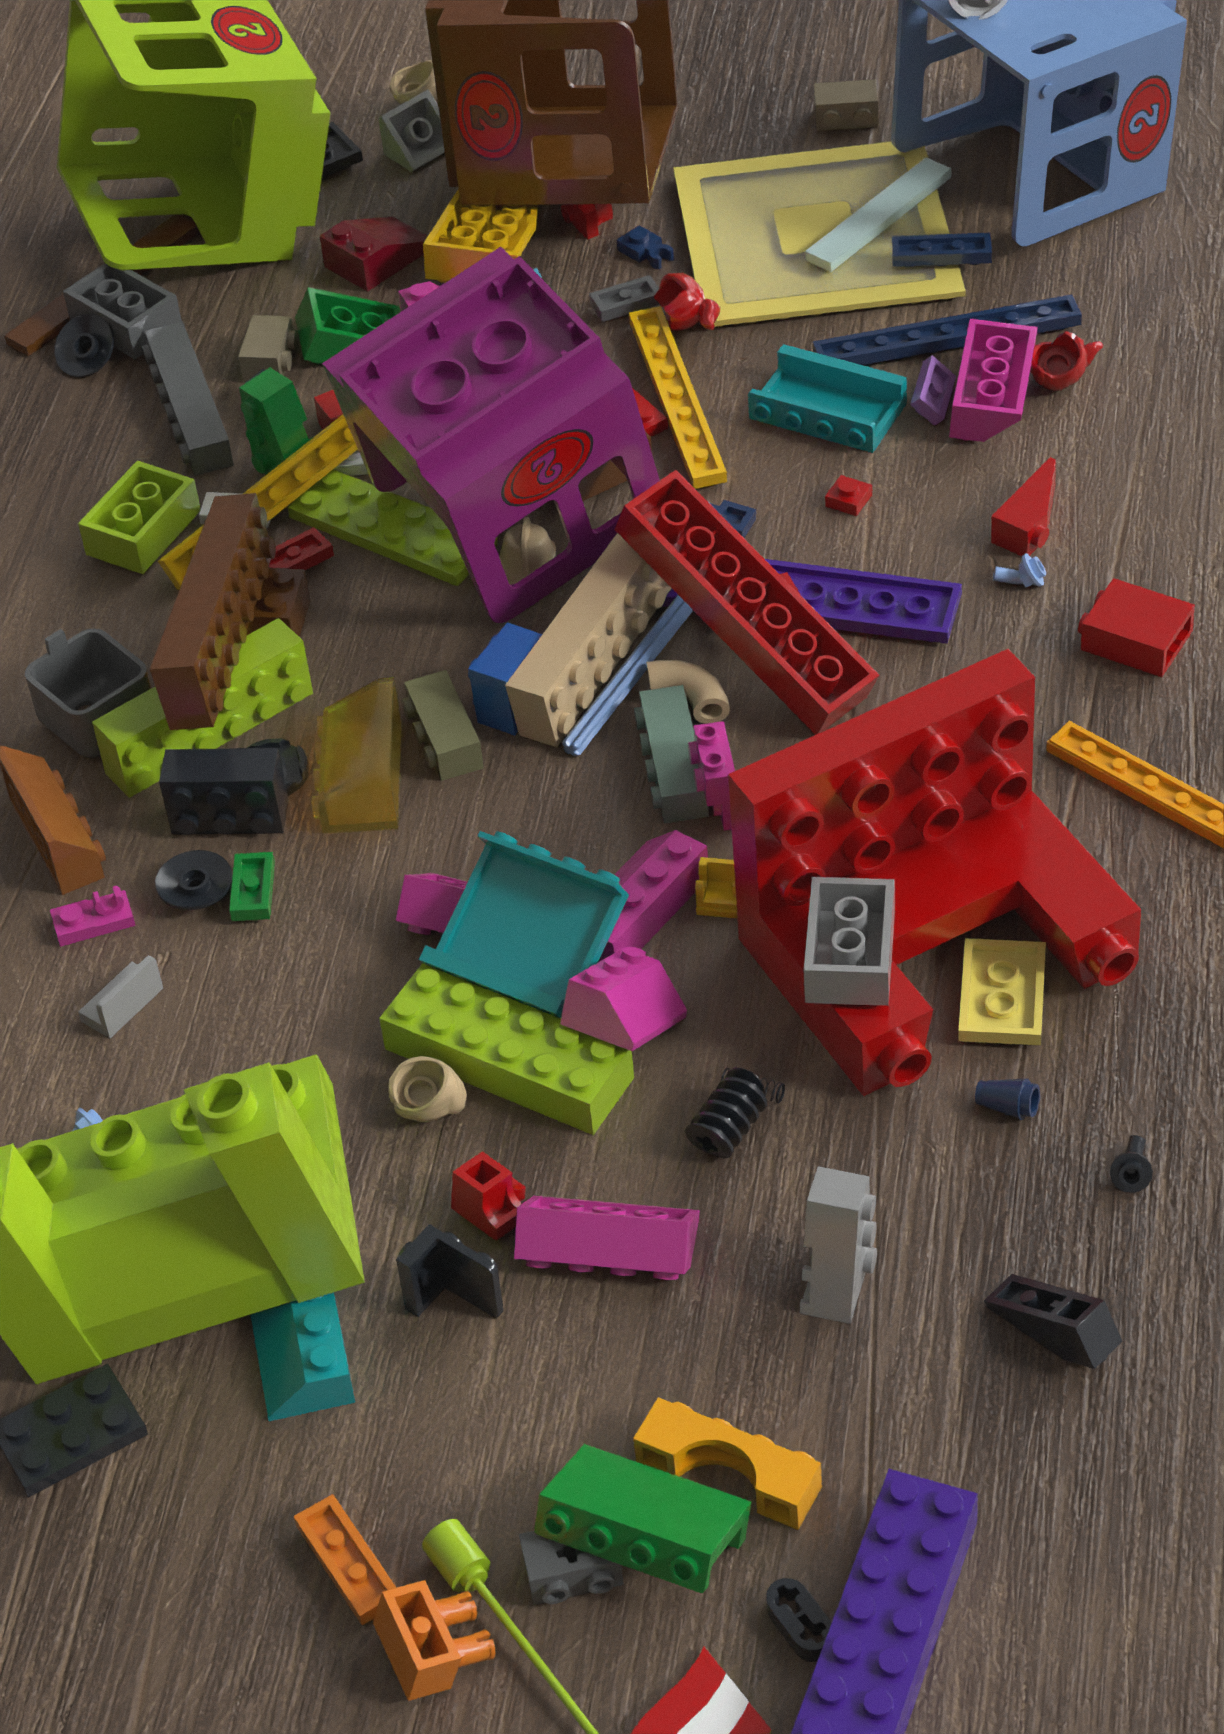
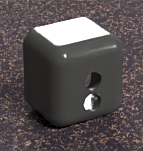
M60 629L45 638L47 653L28 665L25 670L26 681L38 720L78 754L86 758H95L101 754L92 721L150 690L151 685L147 668L143 661L101 629H86L68 640L64 631ZM92 705L87 709L77 711L81 706Z

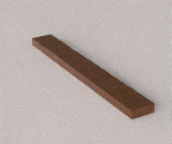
M175 214L132 244V246L137 248L183 246L200 234V231L191 216ZM135 269L132 271L143 275L150 269ZM64 293L4 335L6 345L30 356L58 336L62 328L70 321Z

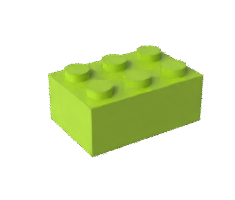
M136 461L78 523L85 554L144 574L200 512L201 508L195 480L141 461Z

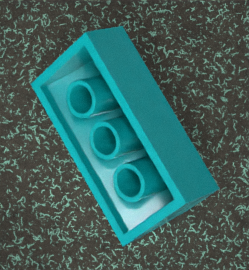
M334 1292L301 1303L295 1300L250 1314L269 1421L356 1403Z

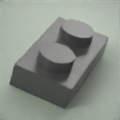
M648 275L589 293L590 304L602 322L627 315L629 312L649 309L659 305L653 297L659 288L651 276Z

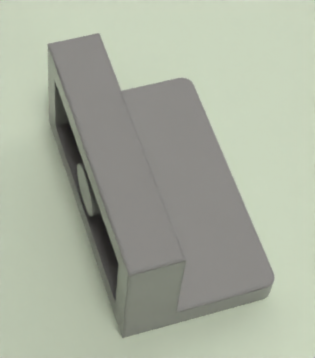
M147 956L138 965L131 962L78 1011L81 1022L108 1038L114 1036L163 989L156 959Z

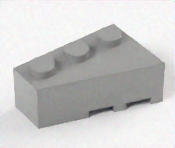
M818 1166L806 1207L804 1247L810 1248V1266L804 1265L802 1269V1280L808 1281L804 1297L800 1302V1314L851 1324L865 1274L873 1273L877 1259V1248L872 1247L877 1229V1223L872 1221L876 1206V1196L870 1195L869 1176Z

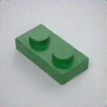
M273 852L235 854L229 909L232 921L270 919L275 869Z

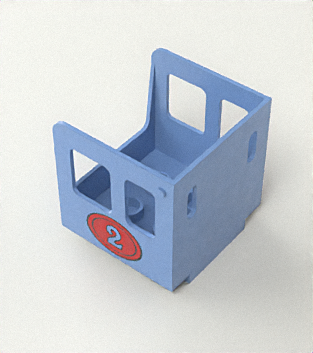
M899 0L891 131L892 145L901 152H908L922 146L935 144L995 126L1006 125L1017 130L1020 133L1012 238L1021 246H1029L1165 191L1187 20L1175 12L1176 0H1008L998 13L987 19H979L980 16L963 17L950 6L948 0ZM928 12L954 32L927 41ZM974 47L984 53L982 81L978 97L972 101L922 119L925 69L931 63ZM1051 158L1057 160L1097 190L1043 212L1047 165Z

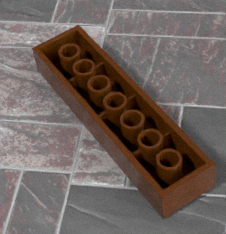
M256 493L214 497L150 667V672L170 730L214 727L218 712L223 709V698L226 689L231 686L233 668L239 663L241 645L246 642V631L249 622H252L254 619L255 604L261 598L263 581L268 578L269 564L271 558H274L276 554L274 538L268 536L266 529V510L264 507H260Z

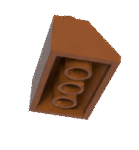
M1 745L0 770L9 801L61 894L64 895L105 878L101 862L106 861L104 850L98 839L94 841L90 839L92 832L85 816L78 818L76 815L79 813V810L71 792L64 794L65 785L57 769L51 771L43 757Z

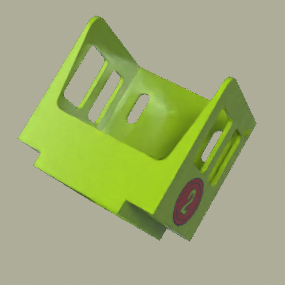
M70 0L57 170L100 255L110 267L120 270L292 260L296 228L315 226L330 111L315 89V75L268 0ZM119 13H147L149 21L147 23H129L122 20ZM98 129H138L137 137L130 141L94 142L92 140V134ZM165 177L172 180L180 196L112 200L105 196L98 181ZM186 214L193 218L206 244L137 248L130 244L118 218Z

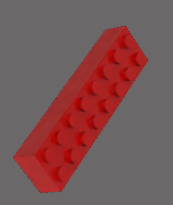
M674 470L624 505L614 530L815 735L826 730L868 697L880 675L677 470Z

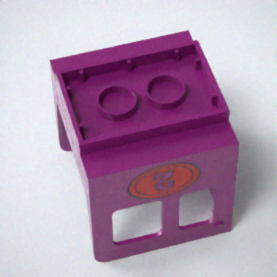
M499 247L322 363L372 484L380 492H391L406 482L416 490L449 529L486 613L496 623H504L513 619L596 563L617 535L614 529L621 513L596 529L591 528L578 489V485L583 477L611 460L626 476L632 500L660 481L629 377L604 353L600 338L520 256L513 259L502 247ZM554 500L568 539L566 549L519 582L510 585L494 545L496 537L544 503Z

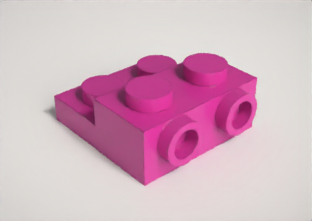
M724 721L694 725V741L688 742V752L691 765L698 764V769H694L696 791H704L707 806H712L713 816L721 817L723 830H732L728 774L734 772L735 768Z

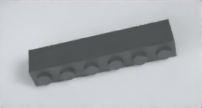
M183 321L145 331L147 344L142 345L146 364L149 365L153 383L156 384L161 404L166 403L164 404V410L168 423H174L171 424L175 442L176 444L182 443L179 444V450L183 463H190L194 476L234 466L228 436Z

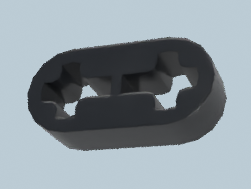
M792 1578L779 1579L772 1583L766 1592L767 1613L779 1632L801 1659L809 1662H818L832 1623L802 1583ZM785 1597L788 1601L795 1600L797 1613L794 1614L787 1604L779 1605V1599ZM806 1625L815 1636L821 1634L822 1641L816 1643L813 1639L805 1641L804 1626Z

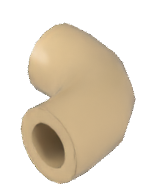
M682 660L646 662L651 690L683 685L687 702L691 704L694 718L698 722L704 724L715 723L724 720L728 716L730 711L729 701L719 679L703 667Z

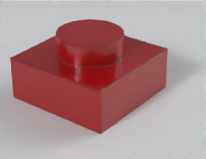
M840 475L825 495V507L857 516L872 496V484Z

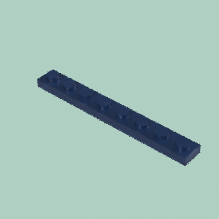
M1071 294L813 341V352L859 365H870L881 361L902 359L914 355L964 347L970 319L1038 327L1037 333L1079 326L1081 325L1082 314Z

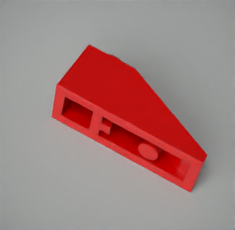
M1050 457L992 515L991 543L1020 556L1024 554L1030 556L1037 548H1041L1046 543L1049 536L1048 527L1055 491L1056 459Z

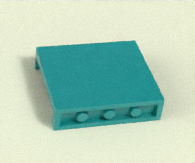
M480 831L478 837L486 845L437 948L434 949L425 945L419 960L423 964L561 1018L569 979L598 963L629 894L619 884L620 878L608 871L598 869L595 874L585 870L586 866L573 858L564 856L563 860L560 861L550 857L551 853L538 845L530 844L528 848L517 845L518 841L503 832L496 831L493 836Z

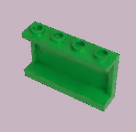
M584 1444L539 1494L534 1532L547 1539L698 1593H704L709 1585L712 1565L727 1545L739 1549L744 1543L751 1501Z

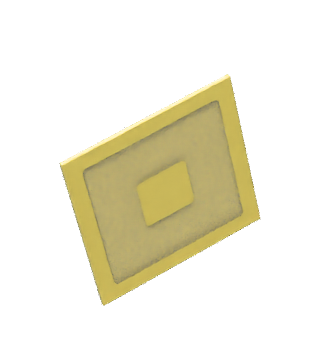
M892 142L673 167L694 279L703 289L705 299L716 301L721 309L720 315L714 323L715 327L738 323H755L772 319H788L805 315H820L830 312L853 311L872 307H886L905 303H919L930 300H948L966 296L958 264L893 267L892 236L950 234L937 189L832 272L805 260V251L925 157L928 158L925 146L908 152H901L892 145Z

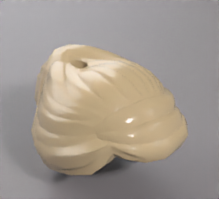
M432 60L405 67L393 75L389 88L397 102L403 104L420 93L429 90L436 103H438Z
M422 1056L410 1058L399 1064L389 1079L388 1093L391 1102L394 1104V1110L398 1115L417 1122H431L450 1114H459L465 1108L467 1093L464 1083L455 1071L441 1060Z

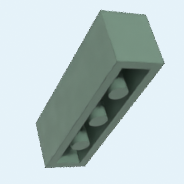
M679 685L639 691L640 707L634 708L637 730L644 729L645 732L639 734L642 755L650 756V759L645 760L647 780L656 784V786L650 787L653 808H661L664 823L709 817V809L706 804L704 791H696L694 769H698V764L691 765L689 759L688 742L694 741V730L684 686Z

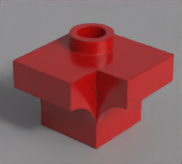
M563 204L561 206L564 220L567 223H572L587 239L598 236V226L605 221L613 219L612 204Z
M482 1151L452 1172L451 1209L497 1241L516 1227L517 1207L525 1199L526 1187L512 1177L513 1173Z

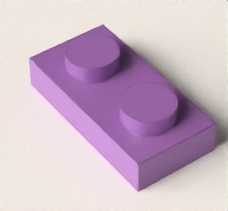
M933 355L922 363L910 405L915 408L919 415L925 417L935 426L944 420L956 375Z

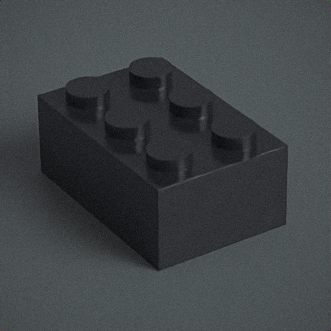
M278 748L165 749L159 785L172 835L284 833L289 799Z

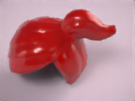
M668 273L663 276L658 291L653 295L654 299L664 309L665 318L671 331L688 330L699 321L704 328L714 330V323L720 315V306L714 300L705 299L703 289L694 278L684 273Z
M1064 331L1056 337L1054 342H1041L1034 346L1030 373L1033 379L1044 388L1062 391L1079 381L1086 367L1090 365L1098 351L1103 348V344L1100 341L1084 345L1083 339L1071 332Z

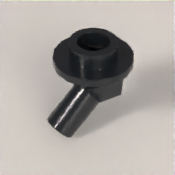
M1131 1135L1126 1153L1116 1156L1110 1167V1177L1113 1184L1124 1192L1134 1193L1142 1191L1152 1180L1153 1169L1151 1163L1143 1156L1146 1140L1141 1136Z

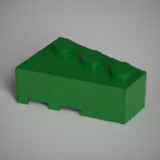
M270 367L239 387L242 402L241 410L244 414L247 428L246 436L249 440L252 454L251 462L259 473L265 475L312 439L308 438L303 425L307 417L293 381Z

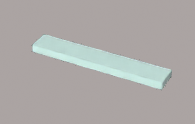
M925 157L805 251V260L832 272L951 178V168Z

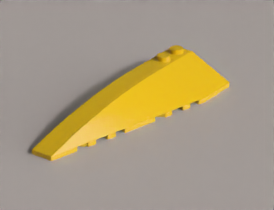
M458 188L423 243L425 279L446 283L499 247H502L513 259L521 256L536 230L538 205H461Z

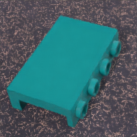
M783 344L777 352L778 369L761 391L751 389L748 393L749 419L873 453L907 405V377Z

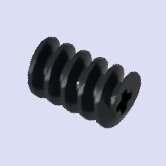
M734 1067L729 1069L725 1079L720 1081L716 1090L708 1098V1101L703 1104L699 1113L692 1119L691 1124L684 1130L689 1141L698 1149L722 1159L730 1158L734 1152L733 1147L740 1144L742 1135H746L751 1129L750 1124L757 1121L759 1112H763L768 1105L767 1099L763 1094L764 1085L752 1071L745 1068Z

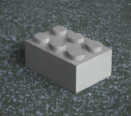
M812 877L804 961L805 1003L889 1006L895 918L894 879Z

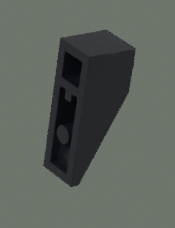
M1011 1274L984 1300L987 1308L1063 1360L1095 1369L1123 1342L1105 1301L1099 1298Z

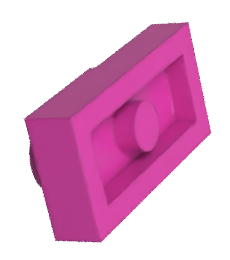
M113 886L112 894L100 897L98 891L92 893L91 900L86 899L50 909L60 947L136 926L126 891H121L118 886Z

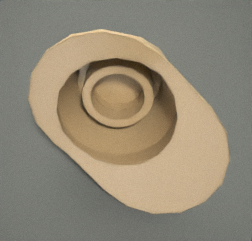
M524 517L523 524L510 528L503 538L499 557L509 584L512 585L519 582L556 557V546L549 538L548 532L542 526L532 524L529 517Z

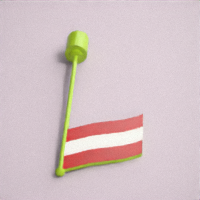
M457 1519L446 1520L434 1527L424 1538L422 1550L455 1592H472L477 1590L586 1734H599L484 1585L488 1578L491 1563ZM703 1646L699 1657L687 1674L641 1718L631 1734H771L772 1730Z

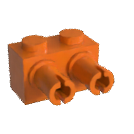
M423 1580L382 1592L373 1624L408 1701L449 1690L452 1688L458 1668L494 1659L495 1645L493 1639H489L490 1633L487 1629L452 1639L447 1628L476 1619L477 1608L474 1600L469 1601L472 1598L469 1591L434 1600L426 1581Z

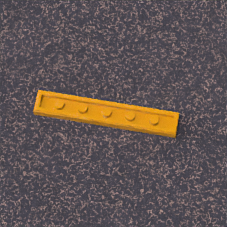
M1068 721L1047 741V752L1224 848L1223 803L1071 721Z

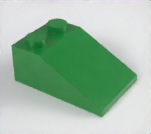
M308 287L295 316L304 360L316 364L324 363L400 313V307L398 305Z

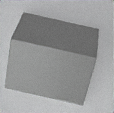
M429 90L420 93L379 117L384 155L412 172L445 153L438 104Z

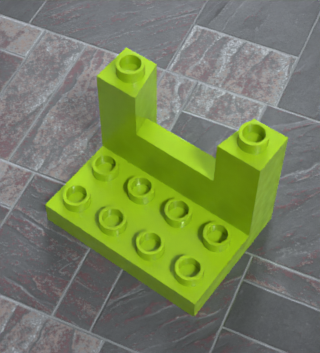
M317 1054L287 1064L271 1066L269 1062L234 1074H221L210 1079L208 1082L184 1089V1095L170 1101L125 1115H114L100 1123L46 1140L31 1141L21 1148L16 1149L13 1143L0 1147V1336L35 1384L101 1365L102 1360L295 1300L301 1303L365 1283L333 1084Z

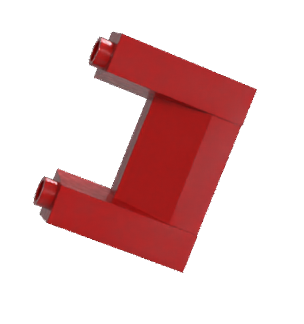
M1009 649L728 774L739 940L863 1096L890 1083L895 1087L910 1085L917 1081L931 1064L932 1056L925 1047L933 1008L897 966L910 958L1011 910H1015L1042 942H1046V947L1083 989L1098 982L1104 986H1111L1121 982L1134 970L1139 960L1141 908L1032 791L1035 676ZM812 877L895 880V918L889 1006L805 1003L804 961Z

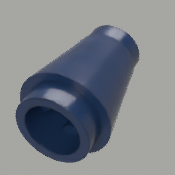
M1029 1079L980 1080L976 1086L975 1102L977 1105L1023 1120L1026 1116L1034 1117L1036 1115L1040 1102V1088L1038 1084L1031 1083Z

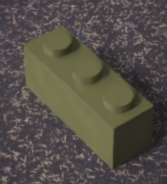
M440 671L404 682L406 697L401 699L402 708L406 719L414 720L412 728L417 743L425 744L423 752L429 769L435 767L441 781L483 769L480 741L447 671Z

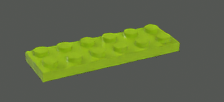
M335 469L300 495L288 507L289 517L315 527L457 587L469 575L449 529L432 508L392 492H380L374 485ZM497 537L494 542L495 547L498 545Z

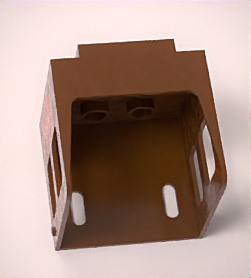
M428 0L425 13L449 187L459 188L461 205L650 203L678 111L669 0H636L638 16L636 19L629 21L563 18L560 0ZM635 45L640 48L642 55L644 80L640 84ZM595 49L600 52L603 60L605 85L572 84L568 78L565 50Z

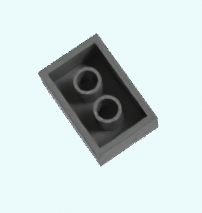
M106 263L63 291L70 320L84 314H94L101 317L109 324L113 331L114 348L133 359L143 355L142 345L147 344L145 331L182 322L175 294L132 270L115 269Z

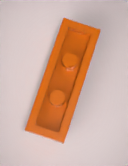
M332 1494L293 1517L296 1527L361 1625H364L374 1619L382 1592L397 1587Z

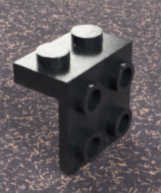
M430 1224L413 1242L406 1243L400 1250L396 1262L405 1310L419 1317L445 1288L494 1318H498L503 1313L498 1267L495 1261L486 1253L473 1251L463 1245L453 1233L448 1231L443 1233Z

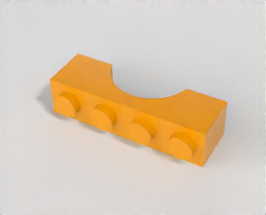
M658 1397L633 1438L636 1462L679 1477L696 1467L704 1465H723L739 1471L749 1479L755 1488L757 1513L797 1530L802 1525L822 1488L821 1462L816 1461L809 1454L802 1451L793 1452L774 1444L763 1435H751L736 1429L723 1419H711L694 1412L689 1406L681 1402L672 1403Z

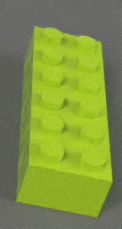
M279 618L247 635L246 642L241 645L239 651V663L237 666H234L231 674V686L226 689L223 698V709L218 712L214 727L170 730L156 687L92 721L105 774L130 798L159 781L165 749H216L313 694L304 642Z
M423 963L379 1018L386 1050L407 1059L422 1056L441 1060L452 1068L463 1082L591 1135L596 1133L634 1079L632 1051L561 1025V1018Z

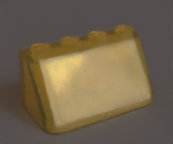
M382 677L325 707L323 716H317L318 737L322 738V742L315 743L317 765L320 764V769H314L315 791H319V796L312 797V811L314 819L320 818L323 834L398 829L402 719L395 678Z

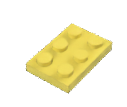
M965 938L958 1041L1041 1045L1046 942Z

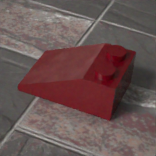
M393 216L343 220L319 236L324 267L367 292L424 255L423 243L428 237Z

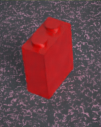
M1113 578L1105 591L1100 590L1091 611L1089 613L1085 612L1080 619L1078 633L1081 634V650L1163 677L1193 632L1195 604Z

